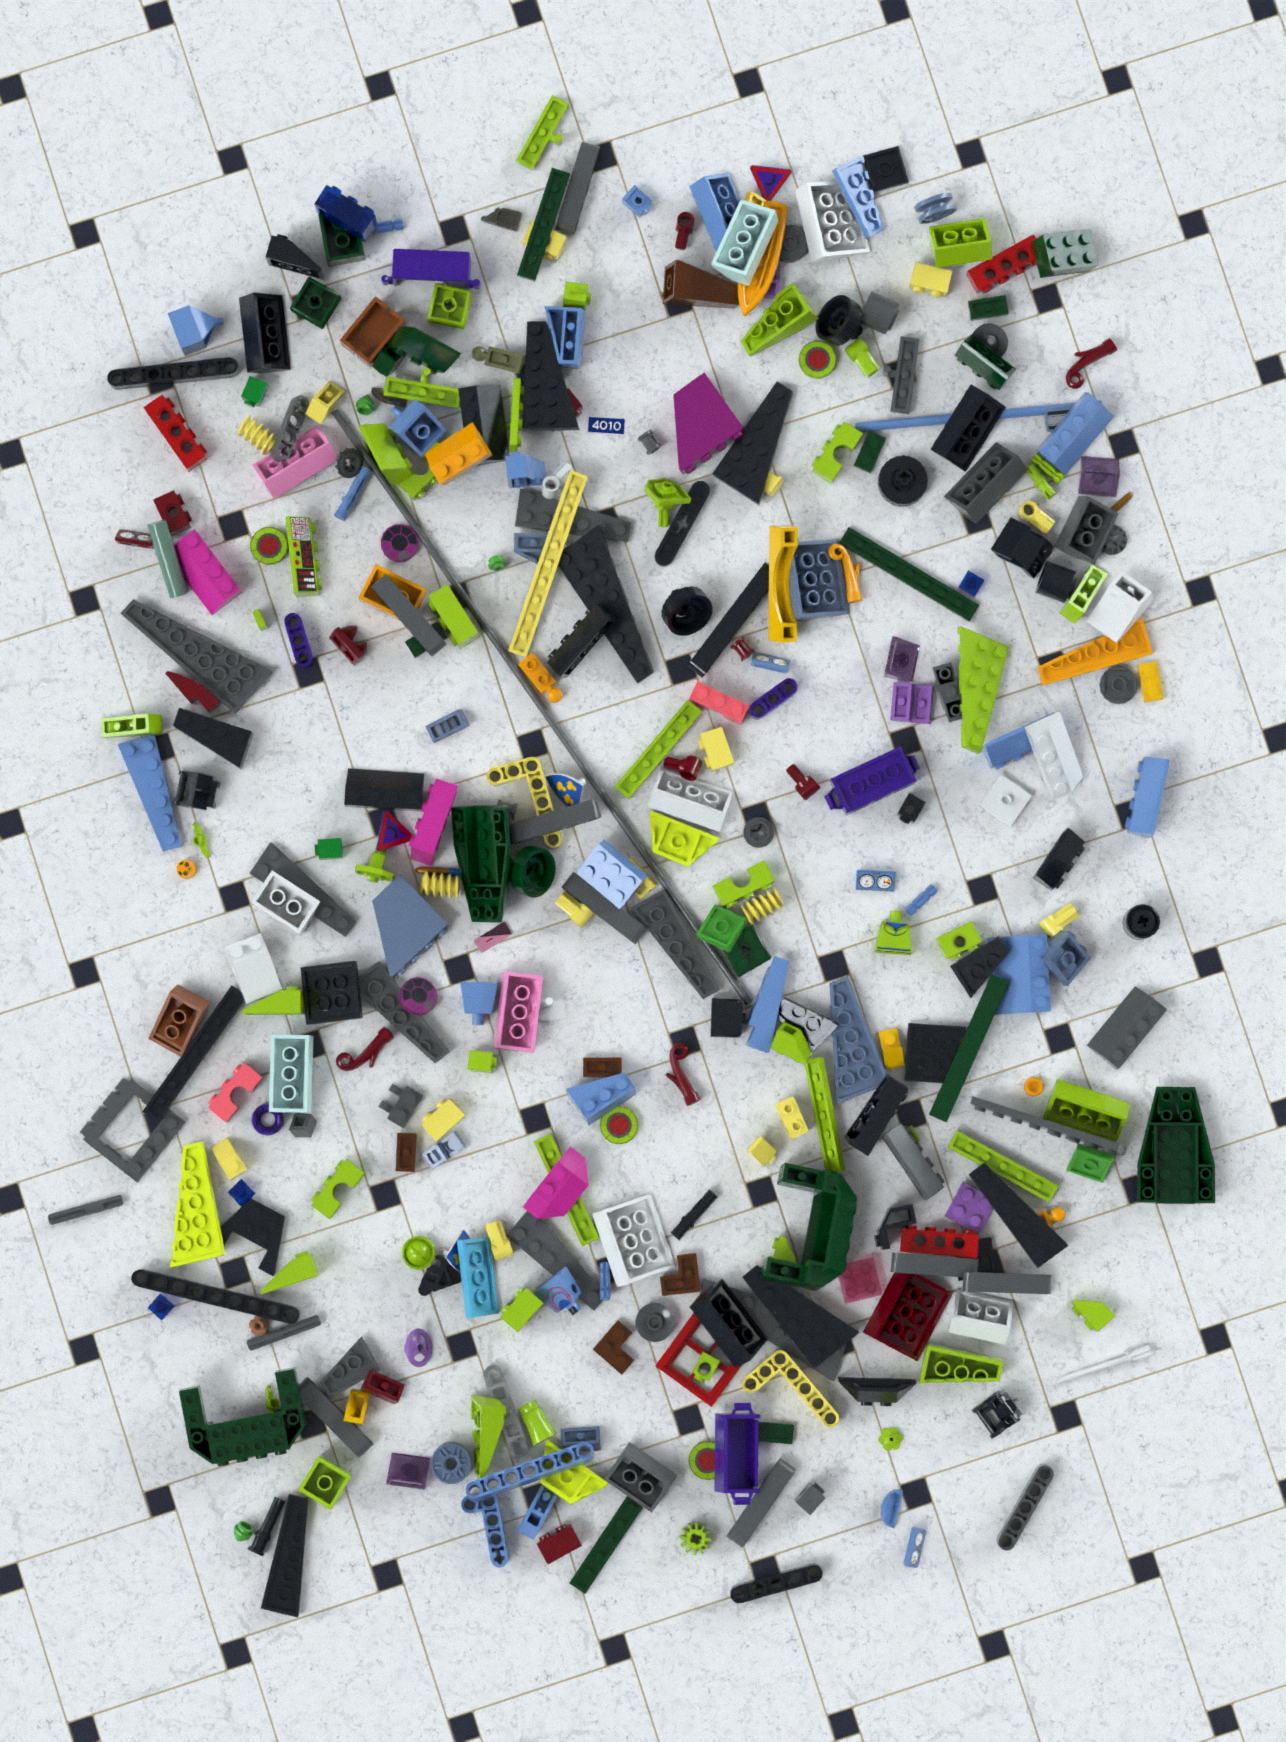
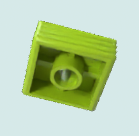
M435 283L427 316L428 322L465 329L472 291ZM449 302H452L454 306L451 310H447L445 306L449 305Z

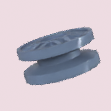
M949 192L938 194L917 203L914 206L915 212H925L918 217L919 223L935 222L956 212L955 204H947L953 199L952 194Z
M447 1442L440 1445L434 1451L431 1459L432 1472L438 1480L446 1484H457L463 1481L471 1469V1456L468 1450L463 1445L455 1442ZM454 1458L457 1465L454 1468L447 1467V1459Z

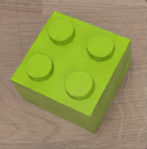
M528 1287L525 1289L520 1288L513 1296L516 1300L512 1304L508 1302L500 1311L503 1313L501 1318L516 1332L520 1331L544 1303Z
M319 1455L298 1490L332 1510L353 1475Z

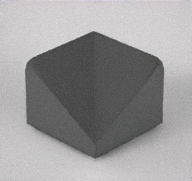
M294 1113L289 1131L295 1137L311 1138L317 1121L312 1114Z

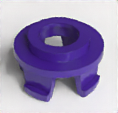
M263 1104L255 1109L251 1122L258 1133L269 1136L276 1134L282 1128L284 1117L282 1112H269V1104ZM265 1113H271L275 1117V1123L270 1127H266L261 1123V1117Z

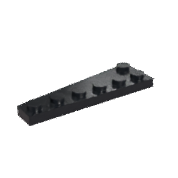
M985 1163L968 1174L1037 1268L1068 1246Z

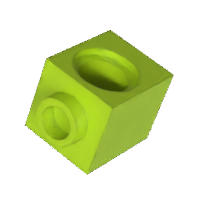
M702 1351L692 1370V1373L695 1374L694 1378L703 1383L705 1380L710 1381L720 1361ZM706 1362L710 1365V1371L703 1374L700 1372L699 1367L702 1363Z

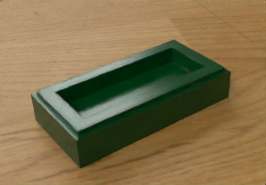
M759 1422V1442L792 1444L794 1425Z

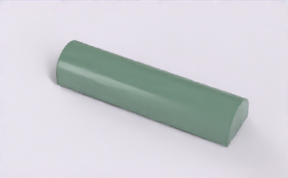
M166 519L147 524L169 597L175 598L187 594V585Z

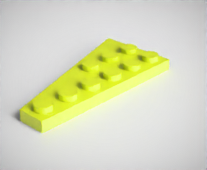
M204 1142L183 1146L181 1182H179L180 1194L179 1200H177L174 1225L175 1239L174 1243H172L173 1257L172 1261H170V1268L225 1256Z

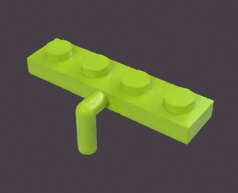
M553 95L551 96L516 159V163L533 171L549 141L558 146L563 144L562 135L553 134L569 106L568 103Z
M427 367L421 373L420 382L388 376L385 379L383 392L385 397L414 401L415 399L420 403L455 409L459 408L460 402L457 388L428 384V377L431 371Z
M513 378L511 422H506V429H510V453L518 452V447L522 446V436H518L519 430L522 431L523 419H519L520 414H523V402H520V398L524 397V386H521V378Z

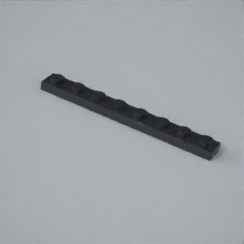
M231 985L142 1111L158 1123L161 1121L245 1002L240 990Z

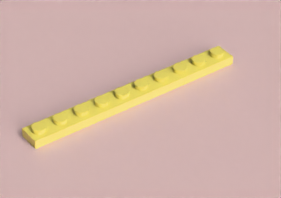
M569 470L508 648L509 652L526 657L588 478L586 475Z

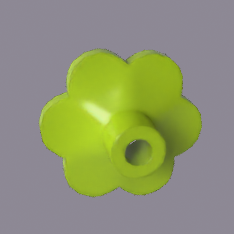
M896 1427L884 1428L881 1431L882 1435L879 1437V1443L887 1451L899 1449L900 1442L903 1440L902 1434L898 1433Z

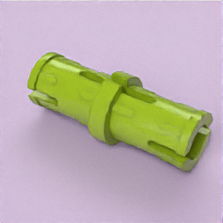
M1035 463L1029 465L1026 472L1033 480L1035 488H1039L1046 500L1054 497L1057 492L1048 483V478L1042 475Z

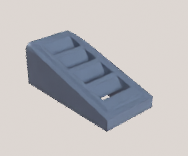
M458 709L425 727L433 743H436L469 727L470 724L463 710ZM455 716L458 717V719H459V721H460V723H461L460 726H459V724H458V722H457ZM449 719L451 720L454 729L451 728L448 722ZM442 722L444 723V725H445V727H446V729H447V731H448V732H446V733L444 732V730H443V728H442V726H441V724H440V723H442ZM434 726H437L441 736H437Z

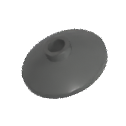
M991 323L983 324L973 332L975 337L1001 357L1007 351V335L998 325ZM988 338H992L994 343L990 344Z
M650 1303L639 1310L635 1325L642 1338L651 1342H659L671 1334L674 1327V1318L666 1306L659 1303ZM652 1319L658 1320L657 1326L651 1324Z

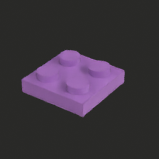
M962 1182L945 1217L979 1234L993 1207L981 1191Z

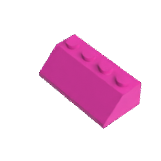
M195 529L174 545L185 581L211 615L242 593Z

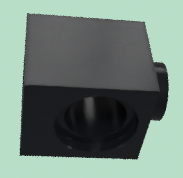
M909 793L897 813L900 816L899 820L906 824L910 822L914 824L926 802ZM907 805L914 806L915 814L908 815L905 812V807Z

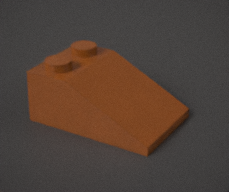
M176 985L169 992L148 1039L181 1057L202 1023L211 1002L180 985Z

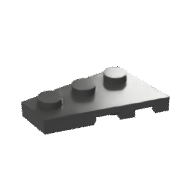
M362 1336L320 1381L329 1399L364 1380L370 1369L375 1372L380 1371Z

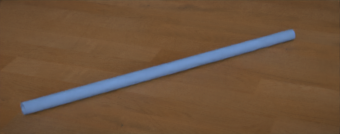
M1075 403L1005 409L999 419L1045 415V409L1073 406ZM952 414L855 423V429L864 432L946 424Z

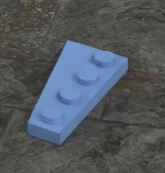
M861 156L835 168L832 172L867 239L884 229L878 208L874 205L873 189L870 190L868 179L870 178L868 171L864 169L863 163L865 160Z

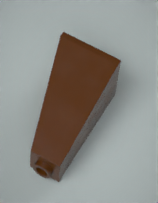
M674 260L665 266L663 304L733 309L739 305L738 285L683 261Z

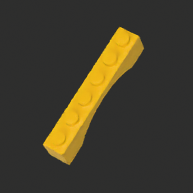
M790 525L769 526L768 640L779 643L797 642V622L791 605L789 579L792 559L798 547V527Z

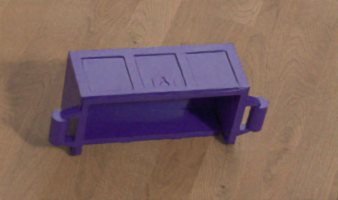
M393 249L392 276L383 275L381 277L382 284L385 286L388 284L398 286V280L465 282L466 289L474 288L478 290L481 287L478 279L470 280V253L461 251Z
M900 746L831 778L832 789L828 795L824 796L830 810L843 809L847 816L915 784L917 780L914 774L920 769V766L915 756H905ZM835 792L841 806L837 807L831 793Z
M734 1403L732 1413H715L714 1491L730 1493L734 1505H750L753 1493H760V1489L754 1488L758 1487L759 1420L754 1418H760V1414L753 1413L751 1403ZM736 1411H749V1413H736ZM735 1493H749V1497H735Z

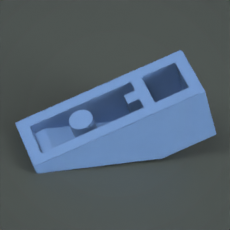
M541 1485L517 1531L534 1540L557 1495Z

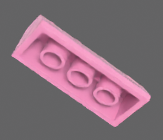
M318 425L297 437L289 459L277 462L269 454L254 463L253 467L275 499L291 488L300 485L309 477L316 475L327 466H331L338 457Z
M508 971L502 972L493 1048L534 1053L543 976Z

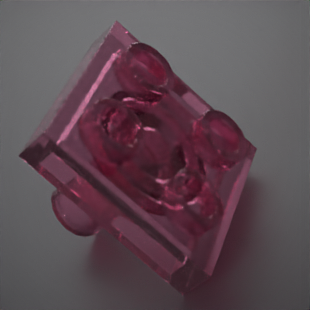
M873 1257L847 1263L845 1272L838 1277L845 1304L882 1295Z

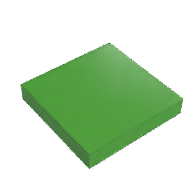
M714 904L698 930L696 937L730 952L747 925L748 919Z
M1078 1143L1066 1171L1103 1183L1115 1155Z

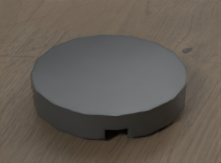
M786 225L779 260L793 263L805 256L808 245L802 228L796 225Z
M1115 666L1104 672L1100 679L1099 687L1104 699L1113 704H1124L1130 701L1136 694L1138 682L1130 669L1123 666Z

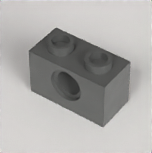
M809 1482L794 1500L803 1510L811 1515L824 1501L825 1496L823 1493L825 1491L817 1483L812 1485Z

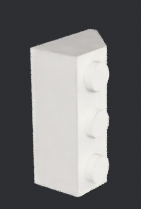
M271 871L251 903L301 936L317 910L320 901L279 874Z
M957 1289L950 1318L949 1333L1005 1345L1011 1327L1013 1301Z

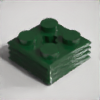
M308 277L291 304L290 309L293 313L323 329L339 304L341 295L317 280ZM319 299L320 305L313 307L312 300L316 301Z
M753 925L742 931L730 952L723 950L738 977L771 959L769 951ZM743 946L746 948L750 947L749 956L741 954Z

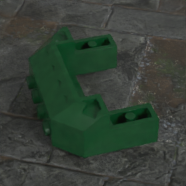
M784 1163L780 1166L777 1185L814 1193L801 1264L767 1257L762 1263L760 1279L816 1291L845 1272L847 1265L846 1257L850 1248L849 1240L853 1231V1218L857 1209V1196L840 1173L830 1169L821 1171Z
M296 1367L276 1370L275 1372L281 1409L278 1412L213 1424V1421L207 1422L200 1385L180 1389L179 1395L189 1449L211 1464H217L218 1466L228 1465L229 1461L237 1460V1463L248 1461V1457L256 1456V1459L268 1457L267 1454L274 1452L275 1455L286 1454V1450L291 1448L307 1424Z

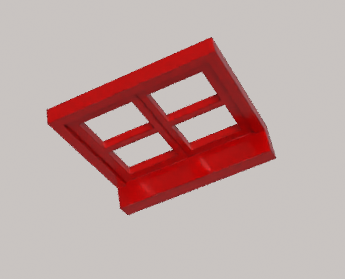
M693 1313L655 1367L712 1407L742 1365L735 1368L731 1363L727 1367L720 1361L717 1368L724 1373L710 1393L692 1381L694 1373L687 1378L671 1366L685 1345L700 1355L703 1351L712 1356L711 1353L717 1346L716 1342H714L707 1352L690 1339L701 1324Z

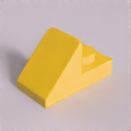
M897 1028L878 1032L885 1069L905 1066Z

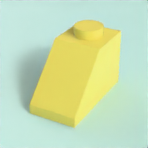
M329 381L313 397L305 414L322 424L330 416L345 390Z
M761 1136L746 1150L763 1166L766 1163L770 1165L776 1159L774 1154L777 1151Z
M228 1137L211 1147L229 1180L235 1179L248 1170Z

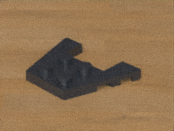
M251 1198L220 1227L223 1244L225 1246L231 1233L235 1232L266 1249L267 1252L258 1269L274 1276L285 1216Z

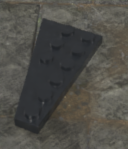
M528 321L522 429L523 431L580 430L558 363L546 321Z
M778 381L744 427L743 436L733 443L712 473L714 477L759 506L778 446L780 433L783 429V423L793 396V391Z
M758 1265L742 1276L814 1369L860 1333L789 1285L760 1279L761 1267Z

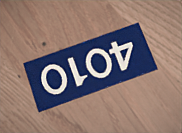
M589 417L588 432L624 434L625 419Z

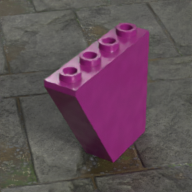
M705 372L673 394L679 470L683 475L685 473L690 474L697 468L696 465L700 462L705 463L712 458L711 455L713 453L723 451L731 440L736 441L741 438L745 429Z

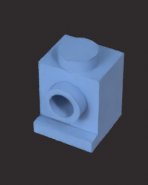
M636 185L622 199V203L639 218L643 214L647 215L652 209V200L640 191ZM640 198L642 203L637 204L635 200Z

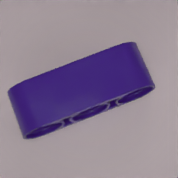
M289 613L284 619V624L295 661L301 668H309L313 664V655L303 621L298 614ZM292 618H297L299 621L295 627H290L288 624ZM297 636L304 638V642L301 645L294 644V639ZM306 654L309 656V661L304 664L300 663V656Z
M787 678L754 701L749 709L750 716L755 720H760L793 697L798 688L796 681ZM786 683H790L794 686V690L788 693L784 690L783 686ZM770 695L778 696L779 701L776 704L770 703L768 701ZM755 706H761L763 708V713L761 715H756L753 713V708Z

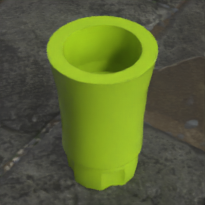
M536 1400L519 1408L533 1446L557 1434L541 1407L539 1408Z

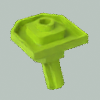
M661 478L648 480L645 485L644 491L655 502L654 508L658 509L659 527L669 526V509H673L674 505L687 504L691 501V497L677 482Z
M375 848L369 866L356 865V874L364 875L368 881L378 883L379 880L392 882L395 878L394 873L383 870L387 849L377 851Z

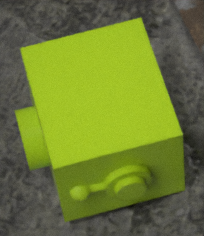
M566 281L563 307L582 308L585 311L586 305H590L591 294L588 293V284Z

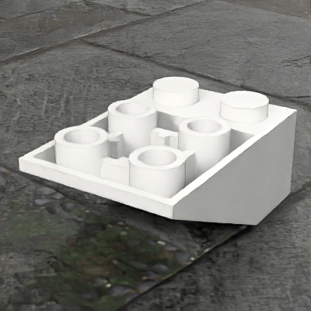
M1122 571L1110 584L1088 618L1087 623L1115 643H1118L1153 602L1152 592Z

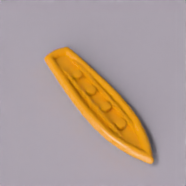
M765 201L764 207L776 210L778 224L749 286L738 283V299L743 316H747L763 299L777 269L788 214V206L777 201Z

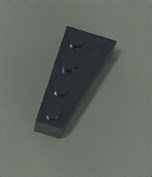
M182 708L178 709L173 723L177 730L242 770L254 735L252 731Z
M887 1073L844 1137L847 1142L863 1154L869 1156L890 1119L896 1114L899 1104L907 1098L908 1087Z

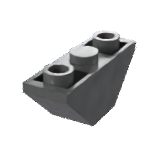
M949 662L933 667L936 688L949 723L962 719L960 706L962 704V696L952 663Z

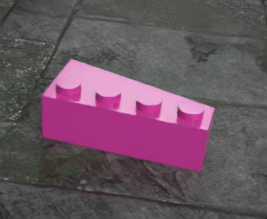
M436 779L434 784H430L427 792L430 797L428 802L424 801L421 812H424L422 819L418 818L415 825L417 833L415 836H411L409 842L411 860L429 866L433 865L434 852L438 850L441 839L440 835L444 832L447 823L446 818L451 812V807L457 794V785Z

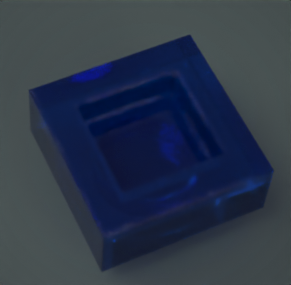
M968 570L958 588L975 597L984 579Z
M242 1179L228 1191L229 1195L241 1207L256 1194Z
M160 1293L148 1306V1309L163 1321L175 1305Z

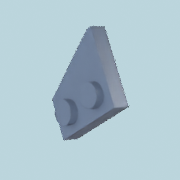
M514 533V553L538 564L548 533Z

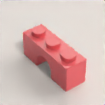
M698 681L689 698V701L702 708L713 710L739 725L742 724L749 709L748 704Z
M246 1063L243 1065L239 1064L232 1073L235 1075L232 1079H226L220 1087L223 1090L219 1095L214 1094L208 1102L210 1104L208 1108L226 1123L229 1122L239 1109L232 1100L233 1091L238 1087H244L252 1093L264 1078Z

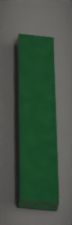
M555 168L551 169L517 273L518 277L536 281L570 177L568 172Z
M626 1496L569 1584L586 1594L643 1506Z

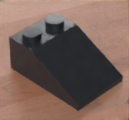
M281 234L271 236L266 253V260L269 266L324 280L322 268L292 241L288 240L287 236Z

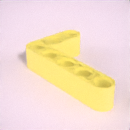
M528 757L491 768L487 772V781L492 786H500L527 778L537 816L554 811L541 764L537 758ZM529 762L537 763L538 767L535 771L527 769ZM511 767L519 769L517 776L512 777L508 774ZM493 772H497L501 775L499 781L493 782L490 780V775ZM535 780H540L543 786L541 789L536 790L532 787V783ZM545 798L548 801V805L545 808H540L537 805L539 799ZM560 831L543 836L546 846L551 849L558 848L562 843ZM556 835L559 841L557 844L551 845L548 843V837Z
M783 1350L774 1351L742 1379L743 1389L748 1393H754L780 1372L825 1426L834 1427L839 1422L838 1413ZM778 1353L785 1355V1361L782 1364H777L774 1360ZM763 1366H768L771 1370L767 1377L760 1375V1369ZM791 1368H795L798 1371V1375L794 1379H790L787 1376V1371ZM751 1378L756 1381V1386L753 1389L745 1387L747 1379ZM803 1383L810 1385V1391L807 1394L800 1392V1386ZM815 1398L822 1399L823 1405L821 1408L816 1409L812 1406ZM826 1414H835V1421L830 1424L825 1421Z

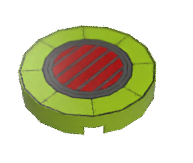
M812 341L802 348L798 362L806 376L813 379H821L832 373L837 358L835 351L829 344L823 341Z
M264 527L252 536L250 542L251 553L260 563L275 565L285 558L288 552V541L284 533L279 529Z
M618 1106L601 1117V1133L611 1143L625 1144L632 1140L637 1133V1117L627 1107Z
M700 1442L693 1447L689 1454L690 1469L700 1479H715V1442Z

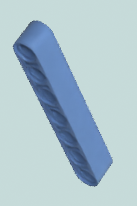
M582 1442L471 1481L465 1489L467 1497L473 1502H479L589 1463L594 1458L593 1446L588 1442ZM585 1448L591 1451L586 1457L580 1455L581 1450ZM570 1455L572 1457L571 1462H562L563 1456ZM548 1461L554 1463L553 1468L549 1470L543 1467ZM528 1468L536 1470L532 1476H527L525 1471ZM511 1474L517 1476L516 1481L513 1483L506 1480ZM491 1481L499 1483L495 1489H490L488 1485ZM474 1487L480 1489V1493L476 1496L470 1494V1490Z

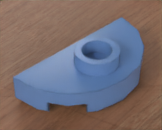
M895 1489L890 1491L881 1504V1518L888 1527L895 1528L903 1490Z

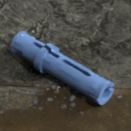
M361 466L347 494L342 497V503L334 514L335 517L342 521L346 520L351 508L355 507V501L372 474L370 469Z

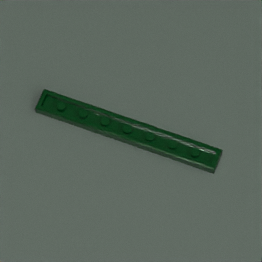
M850 527L847 528L839 542L849 551L970 622L979 607V604Z
M991 974L929 1112L930 1116L947 1123L1009 981Z

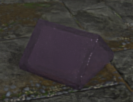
M1081 456L1078 494L1116 497L1120 477L1119 459Z
M892 636L883 677L912 683L920 645Z
M392 1453L386 1484L425 1490L430 1458Z

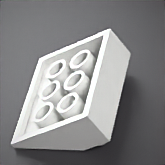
M837 180L806 183L795 190L811 263L828 262L870 252L868 239L865 238Z
M651 1194L592 1214L617 1287L675 1267Z

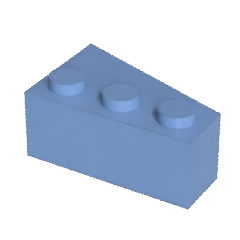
M544 306L559 365L562 368L581 369L586 312L582 308Z
M520 452L509 453V456H505L509 489L543 484V480L546 478L545 462L525 454L521 455Z
M625 1073L566 1089L568 1097L588 1126L636 1095L635 1087Z

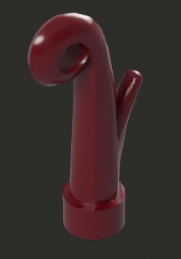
M1108 338L1095 348L1074 353V356L1082 358L1068 370L1066 374L1067 385L1073 389L1080 388L1084 383V378L1078 371L1108 354L1111 355L1116 352L1117 347L1114 342ZM1072 377H1077L1079 381L1077 383L1072 382Z
M383 1026L377 1032L378 1035L355 1060H353L350 1054L344 1052L337 1056L336 1065L341 1070L352 1071L370 1059L369 1067L372 1068L378 1054L386 1043H389L394 1038V1035ZM347 1058L349 1064H343L341 1062L342 1059Z
M679 1042L672 1046L669 1053L670 1064L675 1076L666 1073V1077L678 1087L684 1096L683 1099L686 1105L690 1106L701 1099L698 1092H695L678 1061L685 1059L689 1054L687 1045ZM679 1048L683 1050L682 1055L676 1054Z

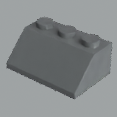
M1078 496L1054 547L1072 557L1095 565L1119 513L1089 496Z
M629 1442L604 1480L652 1513L677 1475Z

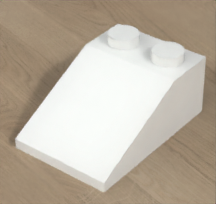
M261 933L225 947L226 957L246 1005L282 990Z

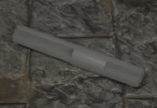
M121 1195L52 1213L48 1215V1221L50 1225L102 1212L122 1206L123 1199Z
M314 1315L247 1340V1346L252 1351L321 1325L318 1315Z

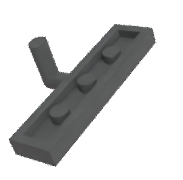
M901 336L896 370H891V367L888 365L883 368V376L895 378L890 412L908 415L910 413L920 340L918 338Z

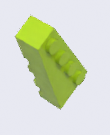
M927 1342L919 1384L1000 1381L1004 1362L1002 1358Z

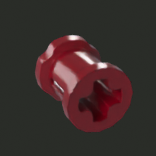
M743 636L730 646L731 649H734L739 654L742 662L755 652L754 649L747 645Z

